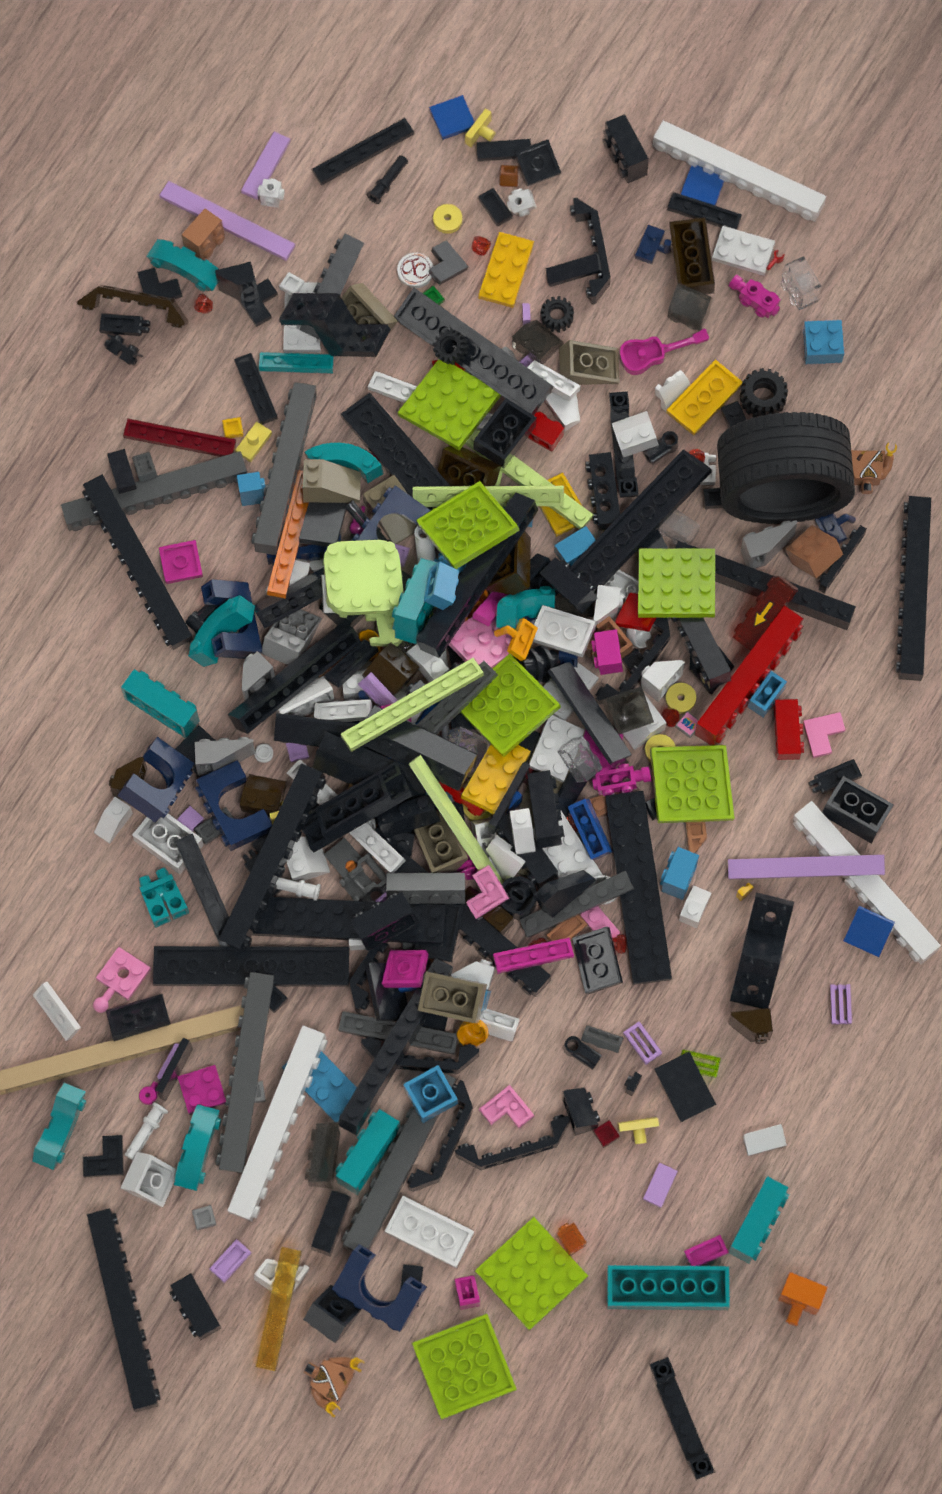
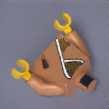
M889 442L886 444L887 454H885V451L851 450L854 485H861L862 494H872L873 486L879 485L880 481L887 477L892 469L893 453L897 450L896 443L893 450L888 449Z
M333 1357L328 1359V1361L323 1360L320 1367L309 1362L304 1370L306 1375L313 1378L310 1384L312 1388L311 1394L317 1405L327 1411L333 1418L335 1417L332 1413L333 1410L336 1408L341 1410L338 1404L355 1375L354 1370L362 1371L358 1368V1364L365 1362L357 1357L353 1359Z

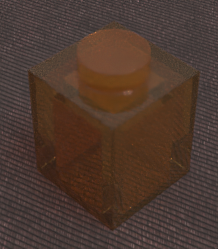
M566 1223L558 1229L557 1238L570 1256L587 1246L586 1240L575 1223L570 1225Z

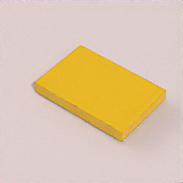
M563 472L548 479L554 486H564V493L582 506ZM539 506L556 537L576 528V526L549 506Z

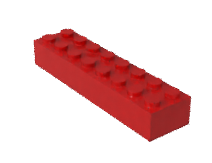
M786 606L782 608L732 675L731 681L726 683L696 724L695 736L710 746H714L717 743L720 744L724 740L727 729L731 730L738 714L742 715L748 707L749 699L760 687V684L763 683L771 670H776L782 655L786 656L790 651L792 642H796L800 638L804 627L802 625L804 618Z

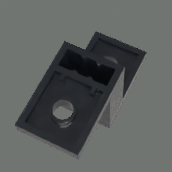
M293 293L279 318L281 325H312L330 356L377 357L391 330L388 324H357L339 293Z
M756 892L730 1001L760 1009L769 1008L794 901ZM772 912V913H774L776 916H775V917H768V916L766 915V913ZM756 986L758 990L753 991L750 990L748 987Z

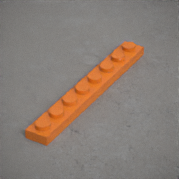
M302 470L298 471L267 589V595L286 599L300 545L299 537L309 504L303 503Z

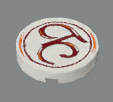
M409 253L398 263V278L405 286L422 288L431 281L432 276L428 271L433 267V263L424 254Z

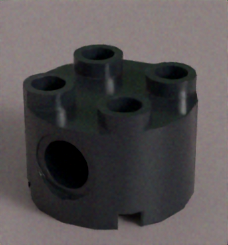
M522 876L508 878L502 883L510 899L499 906L516 920L531 915L537 905L533 895L536 893L535 885L529 879Z

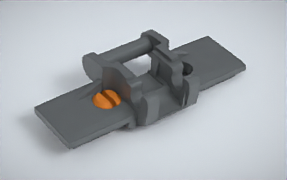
M346 838L342 839L324 854L343 879L339 883L354 901L375 902L371 899L372 892L378 891L381 895L386 892L387 875L372 859L370 853L361 857ZM367 863L382 882L376 884L374 881L372 882L364 873L362 866Z

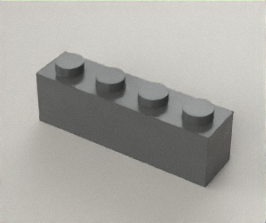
M387 873L386 897L388 900L392 894L403 892L409 904H465V873Z

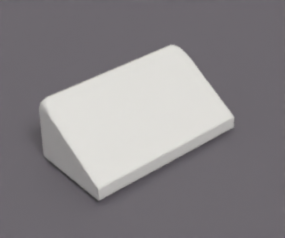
M489 1009L481 1011L480 1020L488 1027L489 1035L513 1041L520 1019Z
M782 1124L743 1135L748 1156L786 1146Z

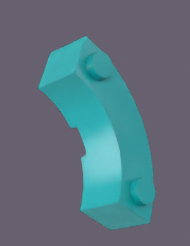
M156 240L146 256L154 267L167 269L185 277L194 283L195 287L200 291H213L217 286L215 270L219 268L207 259L204 261L201 258L195 257L196 252L184 246L179 248L173 246L174 243L171 241Z
M340 442L325 443L304 451L307 459H323L360 472L361 477L367 483L384 474L381 464L372 454L352 444Z
M542 586L540 589L525 590L515 595L509 594L505 596L497 605L496 628L505 626L516 628L519 619L525 616L529 618L538 617L542 605L554 609L555 589H551L549 586Z
M241 595L228 599L203 623L190 644L188 657L203 667L216 664L219 657H215L211 639L222 632L235 633L244 625L251 623L255 605Z
M67 1083L62 1085L55 1098L50 1114L52 1118L48 1128L44 1129L34 1148L32 1162L52 1170L55 1169L58 1163L61 1164L65 1157L64 1151L73 1133L80 1111H83L86 1106L87 1100H84L86 1091Z
M197 1104L190 1121L191 1125L188 1134H186L183 1143V1152L180 1162H178L174 1181L175 1186L197 1191L199 1185L204 1184L206 1173L203 1171L215 1131L219 1130L221 1126L220 1110Z

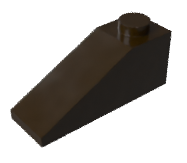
M469 886L465 890V904L480 894V892ZM500 906L481 916L502 935L514 924V918Z

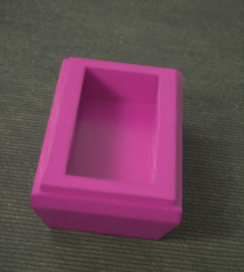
M721 1235L684 1251L690 1266H701L729 1253Z

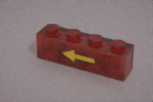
M782 576L771 578L767 584L769 588L765 593L762 592L757 597L756 602L758 603L754 608L751 607L747 611L745 621L739 623L734 629L735 634L733 638L750 651L782 608L789 604L799 590Z

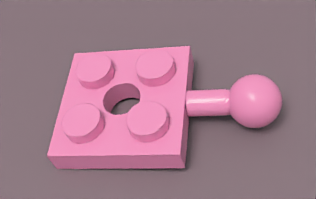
M118 947L96 977V980L108 987L102 997L94 1000V1010L98 1013L105 1012L109 1007L108 1001L114 993L129 1001L151 971V967ZM125 969L129 971V975L126 978H120L118 976L120 970Z

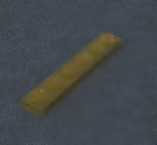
M281 1247L255 1366L257 1368L271 1371L277 1370L302 1251Z

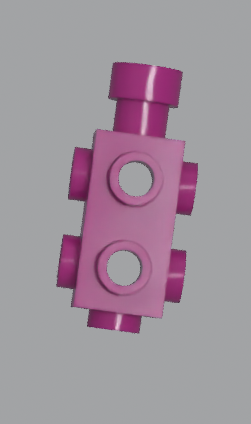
M735 275L729 283L728 287L740 292L741 304L745 307L751 306L754 308L755 313L759 317L763 318L765 316L769 318L771 315L775 316L779 312L781 299L776 293L765 289L760 282L750 279L748 283H745L743 278Z
M629 764L618 765V769L610 770L609 767L600 768L599 772L595 773L596 778H592L594 790L598 789L599 795L603 796L613 795L615 792L621 791L622 793L632 792L633 789H637L636 782H651L649 766L634 771L633 766H629ZM624 779L630 780L629 782H623ZM606 782L611 783V785L604 786Z

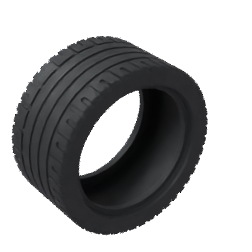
M783 412L767 414L766 416L762 415L733 425L724 431L717 441L721 503L723 509L735 518L761 524H780L789 520L791 522L796 520L797 522H805L806 520L810 521L828 516V514L831 515L843 509L854 498L855 486L850 432L845 424L833 417L806 412Z

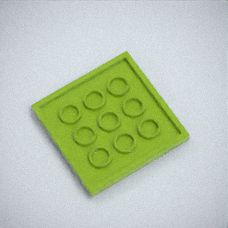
M438 359L400 408L398 416L460 451L501 395L473 375L455 365L444 363Z
M480 481L416 520L419 527L455 569H458L520 531L518 525Z
M715 548L639 549L638 618H715Z
M511 654L507 655L492 668L498 676L460 712L503 757L561 708V705Z
M726 745L651 747L650 756L658 823L733 821L735 819Z
M535 1217L527 1222L475 1270V1273L528 1331L588 1278L585 1271Z
M488 1314L412 1343L441 1420L517 1391Z

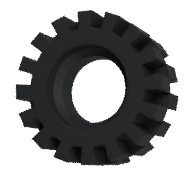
M557 296V299L551 297V301L547 299L546 304L543 303L541 320L547 330L551 328V332H554V329H557V333H559L560 329L566 331V327L569 328L571 323H573L574 308L571 306L570 301L567 302L566 298L561 300V296ZM554 309H560L564 312V317L556 320L550 316V313Z
M445 329V333H438L440 337H435L437 343L433 342V346L436 347L433 348V351L436 353L435 356L447 364L455 365V362L461 363L460 359H465L464 354L468 355L466 349H469L467 344L469 342L465 336L454 329H450V331ZM454 340L457 343V348L453 353L449 354L445 351L446 344Z

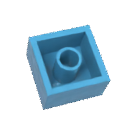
M842 320L805 321L803 327L805 364L842 363L844 358Z
M677 847L676 852L672 851L668 859L667 867L669 869H664L661 876V892L683 900L697 868L699 855Z
M439 1065L403 1084L407 1096L423 1123L458 1104V1099Z

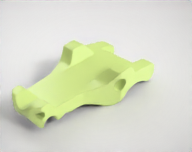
M365 614L366 621L377 622L379 637L369 639L371 646H387L392 642L396 647H399L404 642L395 638V630H393L394 618H392V615Z

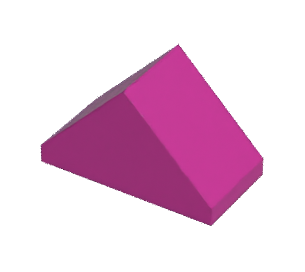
M475 1276L455 1279L460 1310L480 1307Z

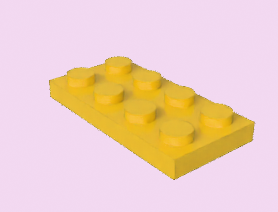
M499 232L478 299L514 308L534 246L533 240Z
M715 359L666 410V413L692 435H695L742 387L743 381Z
M490 745L462 793L461 798L494 814L522 763L527 761L531 751L517 745L503 757Z

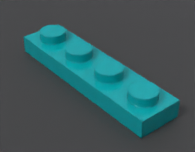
M260 352L259 371L333 374L334 356H330V354Z

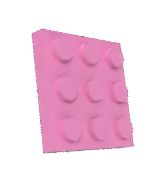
M471 617L461 625L449 646L465 662L474 658L478 665L485 661L493 668L510 654L507 652L512 637L509 634L500 637L494 635V631L500 629L496 628L497 618L490 626H486Z

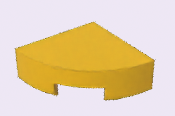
M747 883L745 887L742 886L737 891L736 897L742 901L754 889V886L750 883Z

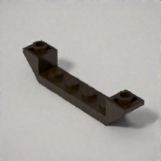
M107 285L98 286L77 301V305H82V309L93 310V308L99 306L102 294V298L113 299V297L120 298L121 302L131 303V300L137 301L138 305L141 306L152 304L161 310H167L168 307L167 323H172V327L182 328V325H187L189 321L173 298Z

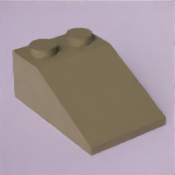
M569 340L559 347L560 375L579 385L620 383L618 348Z
M304 459L303 503H349L352 500L355 503H360V472L323 459Z
M395 475L363 494V502L372 515L375 514L372 510L377 503L382 504L385 500L383 495L389 487L393 488L396 485L406 493ZM388 514L381 518L378 523L394 544H398L413 535L417 527L399 514Z
M426 972L418 1011L471 1023H479L487 984Z

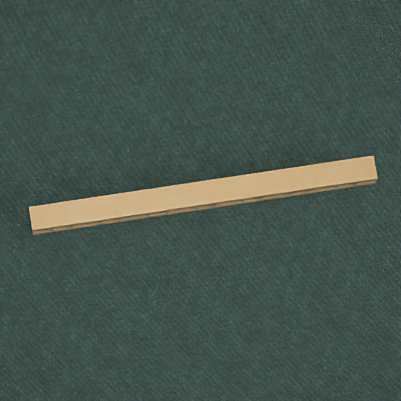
M240 1005L170 1024L121 1040H111L0 1070V1095L173 1048L174 1044H180L182 1038L190 1040V1043H195L241 1030L238 1027L239 1017L244 1015V1008H241Z

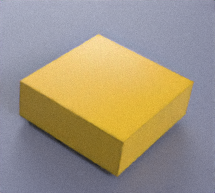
M241 417L222 420L226 438L244 436Z

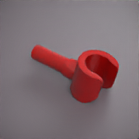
M776 250L772 261L766 269L770 270L776 263H782L785 254L782 257H777L779 250Z

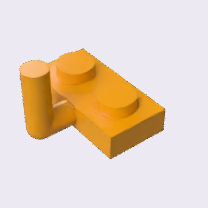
M522 618L519 619L516 629H513L511 626H505L495 630L494 635L500 637L509 634L512 639L507 652L523 661L527 657L538 627Z

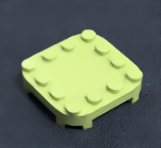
M383 540L341 541L328 546L322 564L324 566L326 603L328 608L330 607L333 612L343 618H347V615L361 614L392 615L394 608L399 605V598L403 592L400 556L395 548V544Z

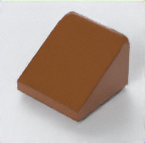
M501 165L500 186H518L519 166Z

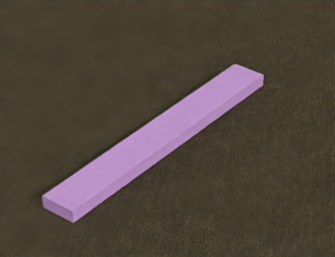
M168 181L160 194L161 199L195 216H198L206 208L222 220L225 231L287 261L295 248V243Z
M884 855L728 859L729 879L885 875Z

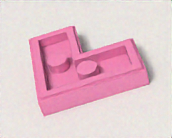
M841 712L803 721L812 757L816 758L832 754L828 736L845 732Z
M490 865L472 875L482 891L466 902L476 919L510 899Z
M510 1085L479 1108L480 1113L490 1125H493L507 1114L515 1125L521 1128L534 1117V1114Z

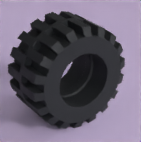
M760 368L759 372L754 370L752 375L748 374L746 380H743L740 403H742V408L746 409L748 415L753 414V418L779 413V411L782 412L788 395L787 382H784L783 376H778L779 373L777 371L773 373L771 372L772 369L764 371V368ZM766 388L774 394V397L769 400H762L755 396L754 391Z

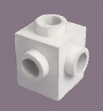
M263 179L262 185L258 187L257 196H260L261 205L279 208L280 201L284 198L285 189H282V183L276 179Z
M522 189L512 191V195L508 196L507 206L509 211H513L519 217L530 214L529 211L537 208L532 191L529 189L523 191Z

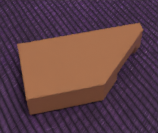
M686 822L688 851L696 853L707 840L705 822Z

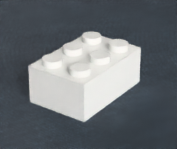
M169 814L164 819L160 817L156 823L146 817L132 834L137 844L179 875L186 867L175 841L193 834L199 849L204 845L201 837Z

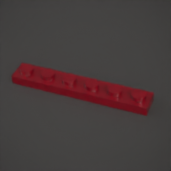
M128 418L123 437L126 439L218 457L234 453L237 443L236 439Z

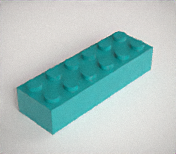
M608 1265L607 1309L729 1310L730 1308L729 1266Z

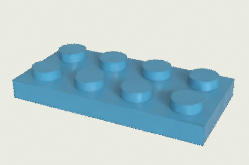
M321 1051L318 1057L320 1058L319 1066L316 1070L313 1069L311 1077H313L312 1083L309 1088L306 1087L305 1092L337 1124L340 1115L357 1087ZM287 1062L282 1066L283 1070H285Z

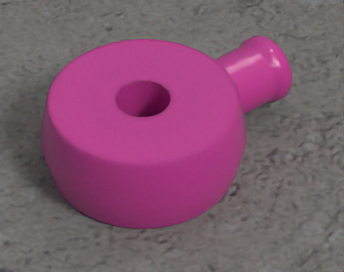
M153 1081L150 1087L147 1086L140 1090L139 1100L141 1103L151 1105L156 1101L157 1092L155 1089L158 1086L157 1082Z

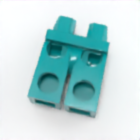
M165 868L156 871L158 880L151 882L149 875L139 878L141 886L139 889L155 928L171 922L164 902H166L173 920L189 914L188 907L172 874L169 875Z

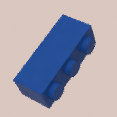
M583 799L568 806L591 860H597L612 853L611 846L590 799Z

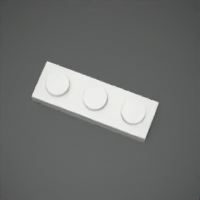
M535 360L527 367L554 387L551 390L553 393L568 401L580 391L579 384Z
M369 699L315 703L314 718L340 722L364 721L372 710V702Z
M48 982L42 983L33 994L34 998L66 1041L72 1039L80 1030V1025Z

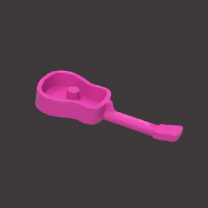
M704 328L693 334L692 337L667 345L662 344L658 337H650L646 340H628L620 348L621 364L628 374L640 375L651 366L663 363L666 352L706 342L709 340V335Z

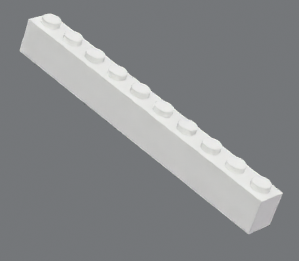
M664 120L653 137L652 146L656 150L666 152L675 159H681L690 166H701L704 172L710 175L714 172L720 175V179L724 182H730L739 189L753 193L756 197L769 200L770 203L784 207L789 212L797 213L806 220L815 222L824 207L825 195Z
M812 801L794 815L793 825L799 832L802 831L806 835V840L810 845H815L818 848L821 857L860 855ZM878 875L842 876L845 879V884L858 893L857 897L863 904L866 903L871 908L870 911L895 922L891 932L897 937L896 941L901 947H906L910 952V957L915 962L918 961L920 964H923L939 950L941 945Z
M302 1026L227 1210L229 1213L251 1222L253 1218H257L261 1208L258 1206L260 1200H264L268 1192V1188H266L269 1180L272 1181L276 1170L273 1169L275 1163L279 1162L283 1155L281 1148L284 1143L287 1144L291 1134L288 1132L291 1124L294 1125L297 1120L298 1114L296 1111L298 1106L303 1105L306 1087L309 1088L312 1083L313 1077H311L313 1069L316 1070L319 1066V1054L327 1046L328 1040H326L324 1033Z

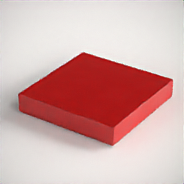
M630 592L615 623L618 627L650 632L656 618H638V594Z

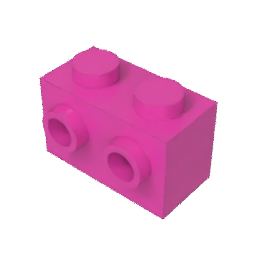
M617 629L594 633L595 640H592L593 652L597 651V657H594L595 669L599 668L600 675L623 672Z

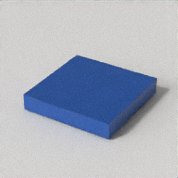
M463 95L429 107L442 140L469 131L475 123Z
M691 166L681 195L716 206L724 181L720 179V175L714 172L711 175L704 172L701 166Z
M859 906L843 941L880 957L895 922Z

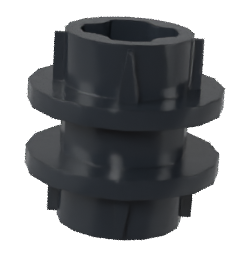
M539 645L534 649L530 648L526 659L523 661L516 658L539 683H549L553 679L548 670L560 665L557 653L554 650H548L543 645Z

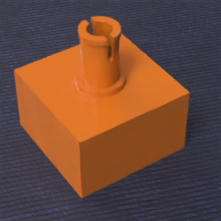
M789 1272L778 1301L791 1305L785 1322L798 1326L803 1311L816 1316L828 1287Z

